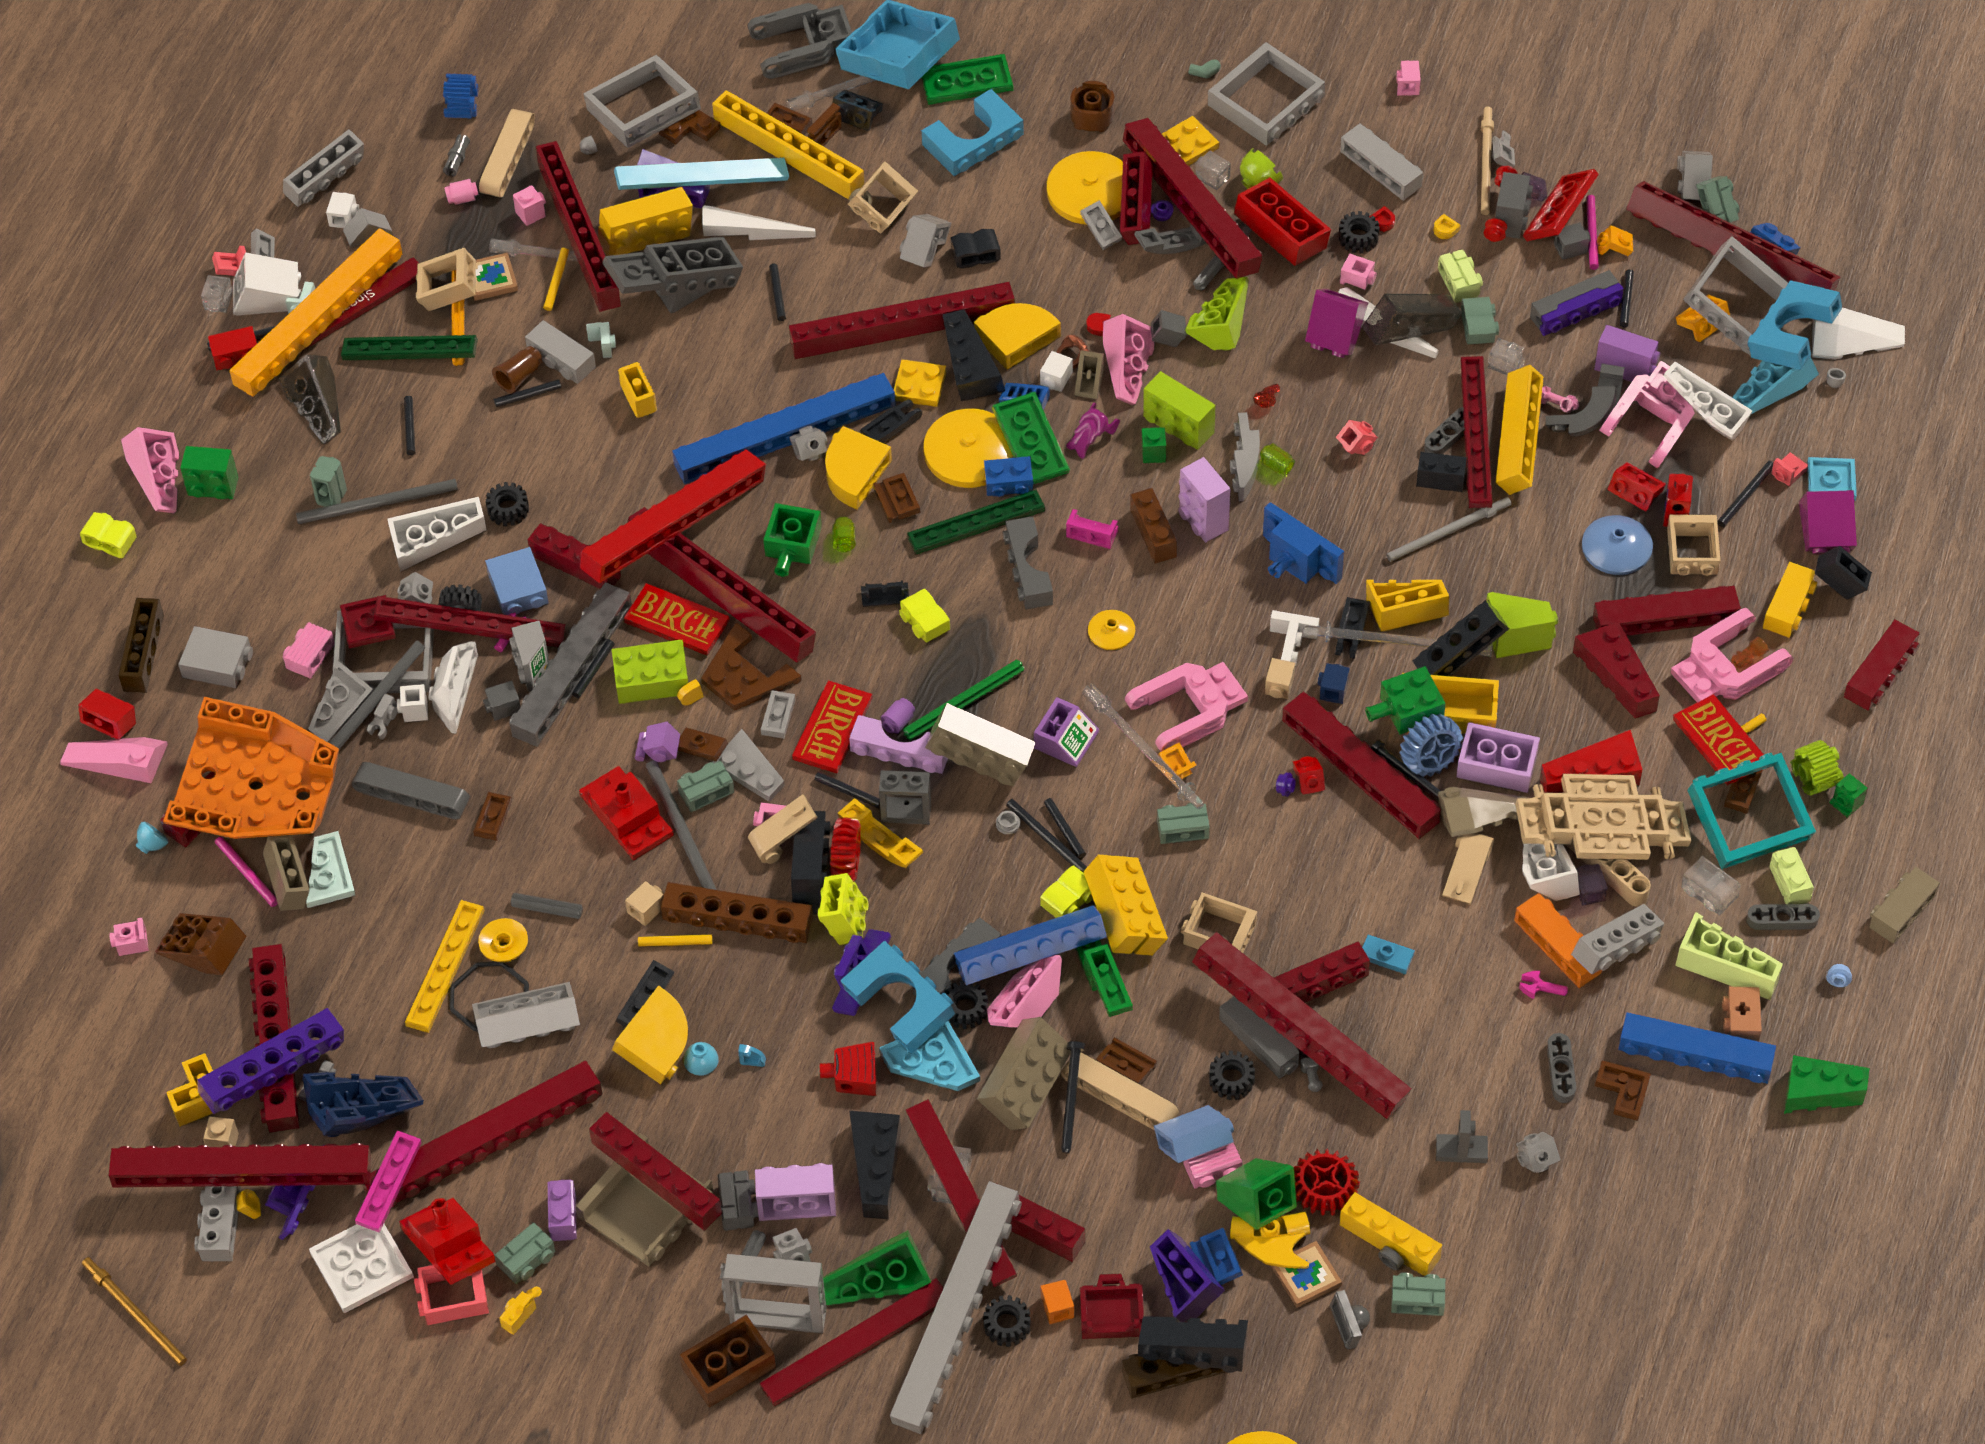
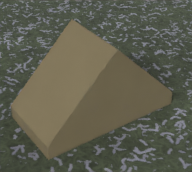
M1080 351L1074 396L1098 398L1103 377L1104 353Z

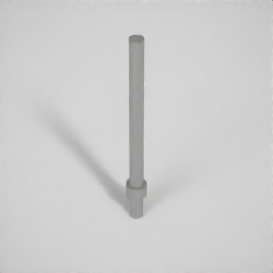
M1505 497L1492 503V508H1481L1387 553V559L1392 562L1485 517L1488 519L1496 515L1497 511L1510 506L1511 501L1509 497Z

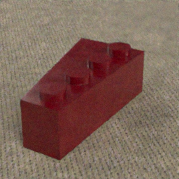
M1619 622L1575 636L1573 653L1577 658L1580 657L1586 663V667L1601 679V683L1606 689L1609 688L1616 695L1615 698L1635 719L1657 712L1660 695Z

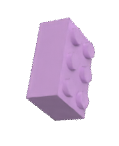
M1204 457L1180 469L1179 514L1183 520H1187L1190 523L1193 532L1206 543L1229 530L1230 487Z
M1468 722L1458 761L1457 778L1528 793L1540 738Z
M818 1163L813 1166L801 1167L799 1165H791L787 1168L764 1167L755 1170L759 1221L836 1216L832 1165Z

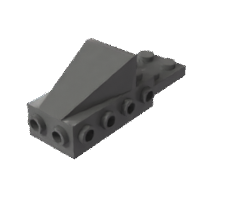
M724 237L646 245L644 252L605 256L603 260V265L622 294L655 290L670 313H675L713 289L736 287L743 269L742 264Z

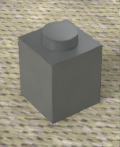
M1580 222L1565 226L1559 235L1554 236V246L1562 260L1587 253L1588 243L1591 241L1589 232L1584 230Z
M1161 310L1151 322L1152 341L1177 347L1187 336L1185 317Z
M512 681L485 689L486 699H483V704L486 712H491L494 721L512 716L521 708L519 697Z

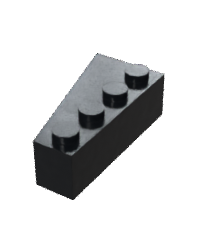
M965 309L943 314L956 385L961 401L1005 392L1002 376Z
M814 811L818 818L794 835L791 873L792 902L812 905L813 915H818V908L821 905V888L824 885V878L827 877V872L824 871L828 870V855H825V853H829L830 841L826 836L831 834V821H826V811Z
M849 1110L863 1217L889 1220L901 1132L900 1115Z
M1143 1316L1138 1342V1356L1150 1361L1160 1359L1176 1365L1186 1363L1203 1369L1212 1367L1229 1373L1242 1372L1247 1345L1248 1320H1239L1238 1324H1227L1226 1319H1216L1215 1323L1212 1324L1204 1323L1200 1318H1190L1185 1322H1179L1176 1317Z

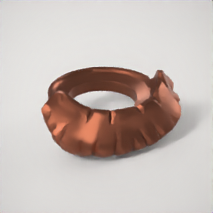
M1068 335L1063 339L1062 345L1056 353L1061 354L1065 349L1077 347L1080 351L1089 350L1087 345L1078 336ZM1080 352L1073 361V369L1079 365Z

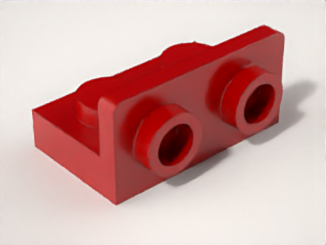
M1626 462L1614 471L1608 491L1647 511L1653 499L1664 491L1666 484Z

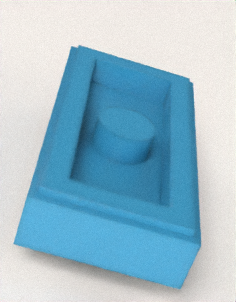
M1367 935L1362 947L1370 959V963L1403 974L1407 973L1415 952L1413 949L1371 935Z

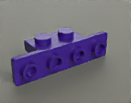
M869 929L864 940L862 936L852 935L849 943L844 948V954L840 963L836 965L834 970V976L841 988L832 1007L835 1013L856 1015L860 1004L845 991L841 980L883 941L889 943L891 939L889 932Z
M316 1185L273 1186L265 1205L288 1216L278 1238L283 1240L288 1234L293 1235L299 1224V1221L296 1220L298 1213H303L309 1202V1199L306 1198L308 1191H313Z

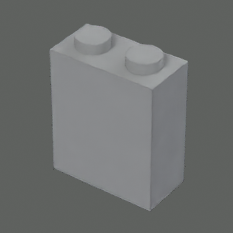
M194 626L178 664L182 678L236 688L239 680L244 678L245 665L252 658L253 648L250 646L249 639L246 636Z

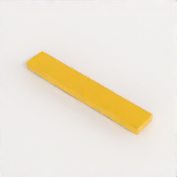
M463 900L460 901L405 1020L406 1027L427 1033L430 1032L483 916L484 906Z

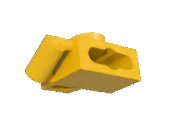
M536 1286L527 1290L526 1293L522 1291L516 1299L511 1298L507 1302L504 1309L505 1312L499 1318L503 1329L512 1335L518 1331L535 1311L536 1304L534 1298L541 1295V1288Z

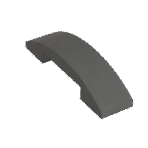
M1192 225L1188 228L1158 233L1155 228L1136 231L1134 234L1145 251L1155 254L1179 253L1206 244Z

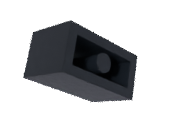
M1420 452L1416 487L1463 492L1467 457Z
M1837 546L1819 555L1815 574L1846 600L1867 591L1872 574L1871 571L1841 546Z

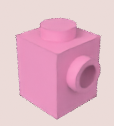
M532 185L513 194L515 212L526 226L546 217L544 204H546L545 198Z

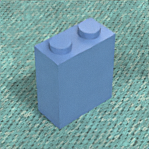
M530 547L485 560L487 573L503 615H509L514 612L519 614L522 611L539 608L549 603L546 587Z
M1209 1105L1154 1125L1159 1149L1177 1163L1234 1142L1232 1137L1234 1128L1231 1120Z

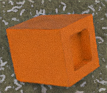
M1066 1280L1041 1285V1299L1049 1324L1073 1319L1074 1304Z

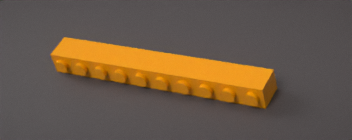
M379 228L229 370L233 385L252 397L259 391H262L275 376L281 373L285 366L295 360L305 347H308L320 333L326 330L329 324L339 318L349 305L353 304L365 290H368L377 278L384 275L386 270L401 258L403 253L400 240Z

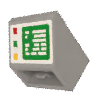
M540 621L513 627V637L509 638L513 660L518 668L520 683L526 684L528 692L533 690L536 679L542 677L549 662L546 641Z

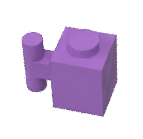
M668 722L647 726L646 732L639 733L635 760L644 761L645 753L656 762L675 759L680 733Z

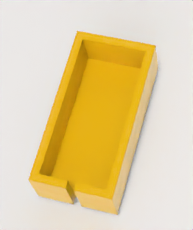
M680 187L600 209L598 239L602 249L607 256L621 255L643 250L646 248V245L667 243L688 237L691 230L693 204L683 188Z
M1431 675L1446 703L1444 716L1451 718L1459 726L1461 734H1466L1468 722L1496 728L1499 680Z
M1098 854L1083 872L1096 908L1101 914L1112 952L1131 954L1134 951L1135 954L1154 955L1168 937L1139 859L1136 857Z

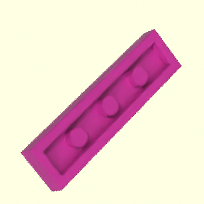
M397 1130L355 1219L357 1225L380 1233L422 1143L421 1139Z

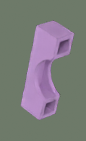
M860 715L857 717L849 738L850 751L860 756L867 755L878 758L881 761H892L900 763L905 767L924 769L930 773L942 774L948 758L935 755L925 748L930 732H926L920 739L912 742H898L885 734L881 720Z

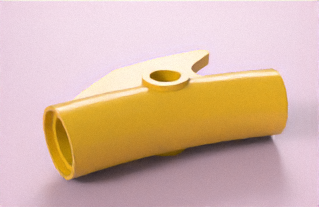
M1305 1212L1280 1216L1258 1230L1254 1229L1240 1217L1232 1216L1230 1239H1234L1258 1260L1266 1265L1283 1268H1309V1262L1293 1252L1294 1245L1304 1236L1311 1233Z

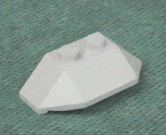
M475 642L453 646L442 657L440 667L435 669V684L429 690V700L432 701L434 711L450 732L455 734L478 657Z

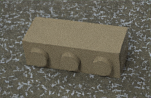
M293 835L269 836L265 844L263 856L280 911L304 909L310 890Z
M1916 866L1910 873L1905 872L1898 882L1899 886L1896 889L1891 888L1884 898V903L1881 906L1877 904L1870 913L1872 919L1869 928L1893 944L1937 896L1940 882Z

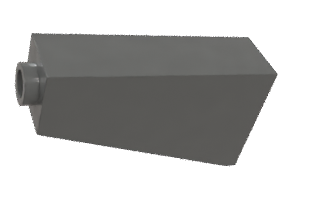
M1234 996L1220 1006L1219 1019L1279 1079L1286 1074H1292L1297 1069L1299 1051L1293 1043L1278 1033Z

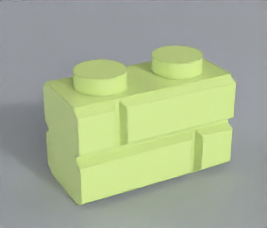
M1463 249L1439 257L1438 271L1454 302H1461L1462 299L1475 298L1480 295V287L1483 286L1482 277L1479 273H1475L1474 262L1471 257H1467Z
M1796 847L1773 853L1769 867L1782 896H1784L1785 903L1806 904L1810 902L1814 887Z

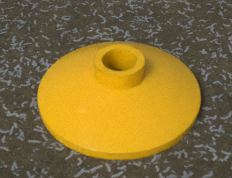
M1105 610L1099 612L1090 620L1088 635L1096 646L1106 650H1118L1126 647L1133 640L1135 624L1131 617L1122 611Z
M501 918L491 921L480 932L478 939L479 948L482 954L492 961H512L525 951L528 944L527 931L522 924L513 919ZM502 943H508L505 946H500Z

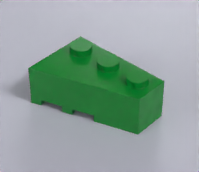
M1793 1055L1789 1070L1784 1114L1800 1109L1812 1111L1818 1107L1831 1106V1108L1863 1105L1868 1088L1870 1068Z

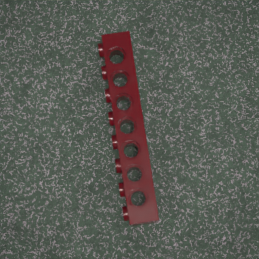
M282 944L252 948L253 958H249L250 972H254V979H250L252 994H256V1000L252 1001L253 1014L257 1015L258 1021L254 1022L255 1036H259V1043H255V1047L270 1040V1037L277 1036L291 1028L286 957ZM270 1061V1062H268V1063H269V1064H275V1063H277V1062H275V1061ZM295 1072L280 1077L279 1079L281 1080L271 1086H264L259 1089L260 1101L264 1102L265 1107L260 1109L262 1124H267L269 1133L300 1128ZM278 1101H283L282 1103H280V1104H278V1105H275V1104H274V1103H276V1102H278Z

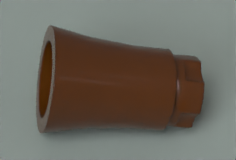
M528 346L504 363L492 369L493 378L505 392L514 393L543 363L542 355L537 349Z

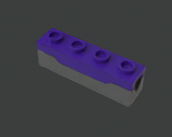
M1608 270L1531 304L1530 318L1543 336L1556 333L1566 326L1577 324L1580 320L1595 316L1608 308L1618 306L1622 303L1624 288L1619 284L1612 272Z

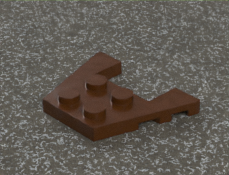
M738 623L733 626L701 677L702 684L734 711L761 700L763 695L771 691L779 692L783 690L784 686L791 683L795 685L802 681L801 675L787 663L768 678L738 654V651L752 641V635Z

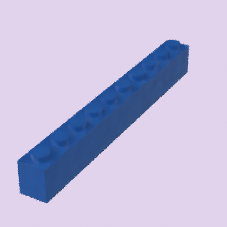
M884 373L874 375L860 382L851 383L841 389L830 391L822 396L808 399L803 403L786 407L784 410L767 414L754 421L745 422L740 426L724 430L708 438H702L689 445L680 446L678 449L672 450L674 465L683 483L687 484L699 479L703 474L709 473L718 465L725 463L734 455H738L744 450H748L756 457H760L790 446L792 444L789 437L799 434V430L804 427L812 426V428L820 429L821 432L825 433L896 406L895 392Z

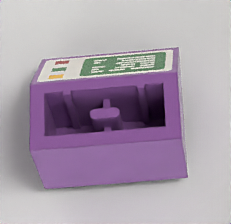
M1056 697L1034 731V749L1077 767L1099 733V728L1078 706Z

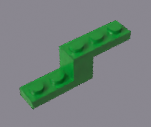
M1100 940L1075 948L1091 990H1098L1108 1016L1112 1017L1132 1011L1133 1004L1108 944L1101 945Z

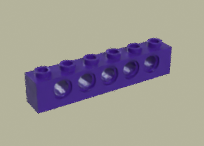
M326 1008L197 1079L198 1093L213 1114L228 1110L235 1102L251 1097L255 1091L262 1087L271 1086L280 1077L286 1074L290 1075L297 1071L300 1066L316 1061L320 1055L327 1051L339 1048L344 1043V1029L330 1010ZM317 1037V1038H320V1039H319V1040H312L311 1038ZM296 1049V1050H299V1051H297V1052H291L290 1050ZM275 1061L277 1063L269 1064L268 1062ZM248 1073H254V1074H256V1075H254V1076H247L246 1074H248ZM227 1085L234 1086L232 1088H225Z

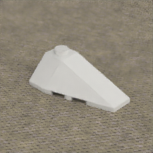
M1842 308L1832 324L1813 319L1812 358L1839 359L1846 354L1855 353V355H1861L1863 351H1883L1904 347L1905 326L1846 308Z
M1676 362L1663 375L1699 415L1724 437L1733 441L1743 430L1752 413L1751 409Z
M1524 844L1523 875L1530 889L1555 901L1580 895L1578 873L1563 844H1554L1556 851L1554 857H1546L1543 844Z

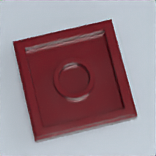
M377 597L340 605L349 648L396 638L393 623L374 620Z

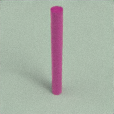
M1588 195L1586 197L1587 226L1591 239L1590 243H1588L1589 267L1592 270H1596L1599 266L1595 196Z
M218 837L215 844L271 907H275L278 904L275 895L223 837Z

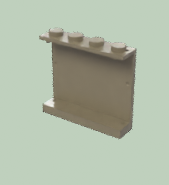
M639 1133L638 1136L649 1144L648 1138ZM616 1162L609 1167L575 1206L578 1219L649 1267L655 1260L661 1259L665 1248L671 1242H675L679 1238L684 1226L687 1223H692L691 1220ZM688 1174L690 1177L696 1180L699 1184L705 1187L712 1194L714 1193L712 1181L710 1179H708L706 1183L703 1184L702 1182Z

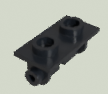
M901 580V582H892L886 585H882V583H865V586H861L863 607L900 604V601L909 597L908 582Z

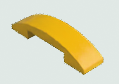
M855 798L837 813L839 818L857 819L861 825V841L880 856L898 866L907 868L923 854V850L905 837L902 840L872 817V811Z

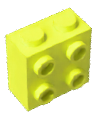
M845 873L824 878L818 918L839 945L848 944L852 935H863V931L866 928L865 915L869 905L867 898L860 892L857 884Z

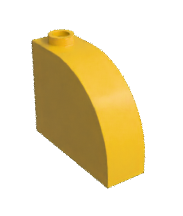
M1017 303L1004 305L986 315L980 316L974 321V327L986 349L1006 369L1011 368L1061 337V322L1047 310L1031 304Z
M844 426L838 433H835L825 458L827 482L835 497L844 504L858 510L872 490L873 483H877L891 463V447Z
M658 986L616 1039L612 1048L615 1053L660 1085L666 1078L670 1080L678 1070V1067L675 1065L679 1061L687 1042L688 1025L680 1004L671 994Z

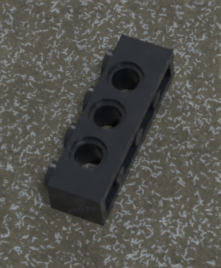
M1485 600L1476 606L1465 618L1458 621L1448 632L1441 635L1431 646L1423 650L1412 662L1417 669L1426 666L1430 675L1452 677L1510 628L1497 609Z

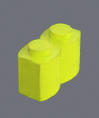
M94 512L80 532L82 543L93 549L103 550L109 555L118 558L125 556L137 538L135 528L131 523L113 520L106 513Z
M922 589L900 601V616L905 623L909 622L912 625V630L917 638H922L927 643L950 630L948 616L936 604L926 589Z
M1074 865L1071 866L1041 895L1040 906L1057 918L1078 911L1081 905L1091 902L1093 897L1084 873Z

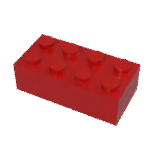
M1268 178L1238 194L1234 215L1294 266L1327 248L1331 229L1273 179Z

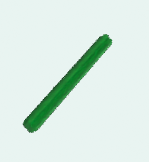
M1019 660L1011 662L903 729L906 738L913 740L931 729L947 703L962 710L1016 677L1025 670L1022 662Z

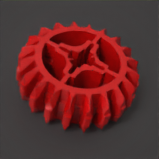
M845 817L838 818L835 821L830 855L831 876L847 873L853 882L858 876L861 847V825L857 819Z
M1328 1148L1324 1151V1154H1321L1316 1149L1314 1156L1307 1152L1305 1159L1299 1158L1297 1166H1294L1296 1202L1302 1201L1303 1209L1310 1206L1312 1214L1316 1210H1320L1322 1217L1325 1215V1211H1330L1332 1216L1335 1214L1336 1209L1341 1211L1354 1192L1358 1194L1357 1190L1360 1186L1358 1180L1359 1173L1355 1170L1354 1162L1348 1163L1347 1155L1339 1158L1338 1150L1333 1155L1329 1154ZM1338 1175H1340L1345 1181L1346 1185L1344 1186V1188H1342L1339 1185V1182L1337 1181ZM1306 1177L1310 1178V1182L1313 1184L1311 1190L1305 1184L1304 1180Z

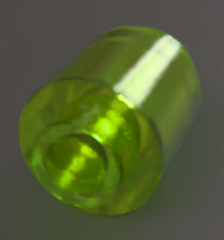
M1274 443L1265 445L1260 452V462L1277 474L1287 475L1294 467L1295 460L1292 458V455Z
M848 517L836 519L832 526L833 547L837 551L849 552L856 546L855 524Z

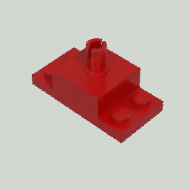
M617 766L579 789V795L633 861L674 836L673 830L659 814L658 803L631 771L626 774L620 766Z
M444 1198L435 1199L430 1206L399 1221L401 1230L450 1285L496 1262L494 1253L481 1240L478 1224L454 1198L447 1201Z

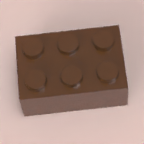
M747 1314L680 1354L683 1371L709 1408L776 1368L773 1351Z

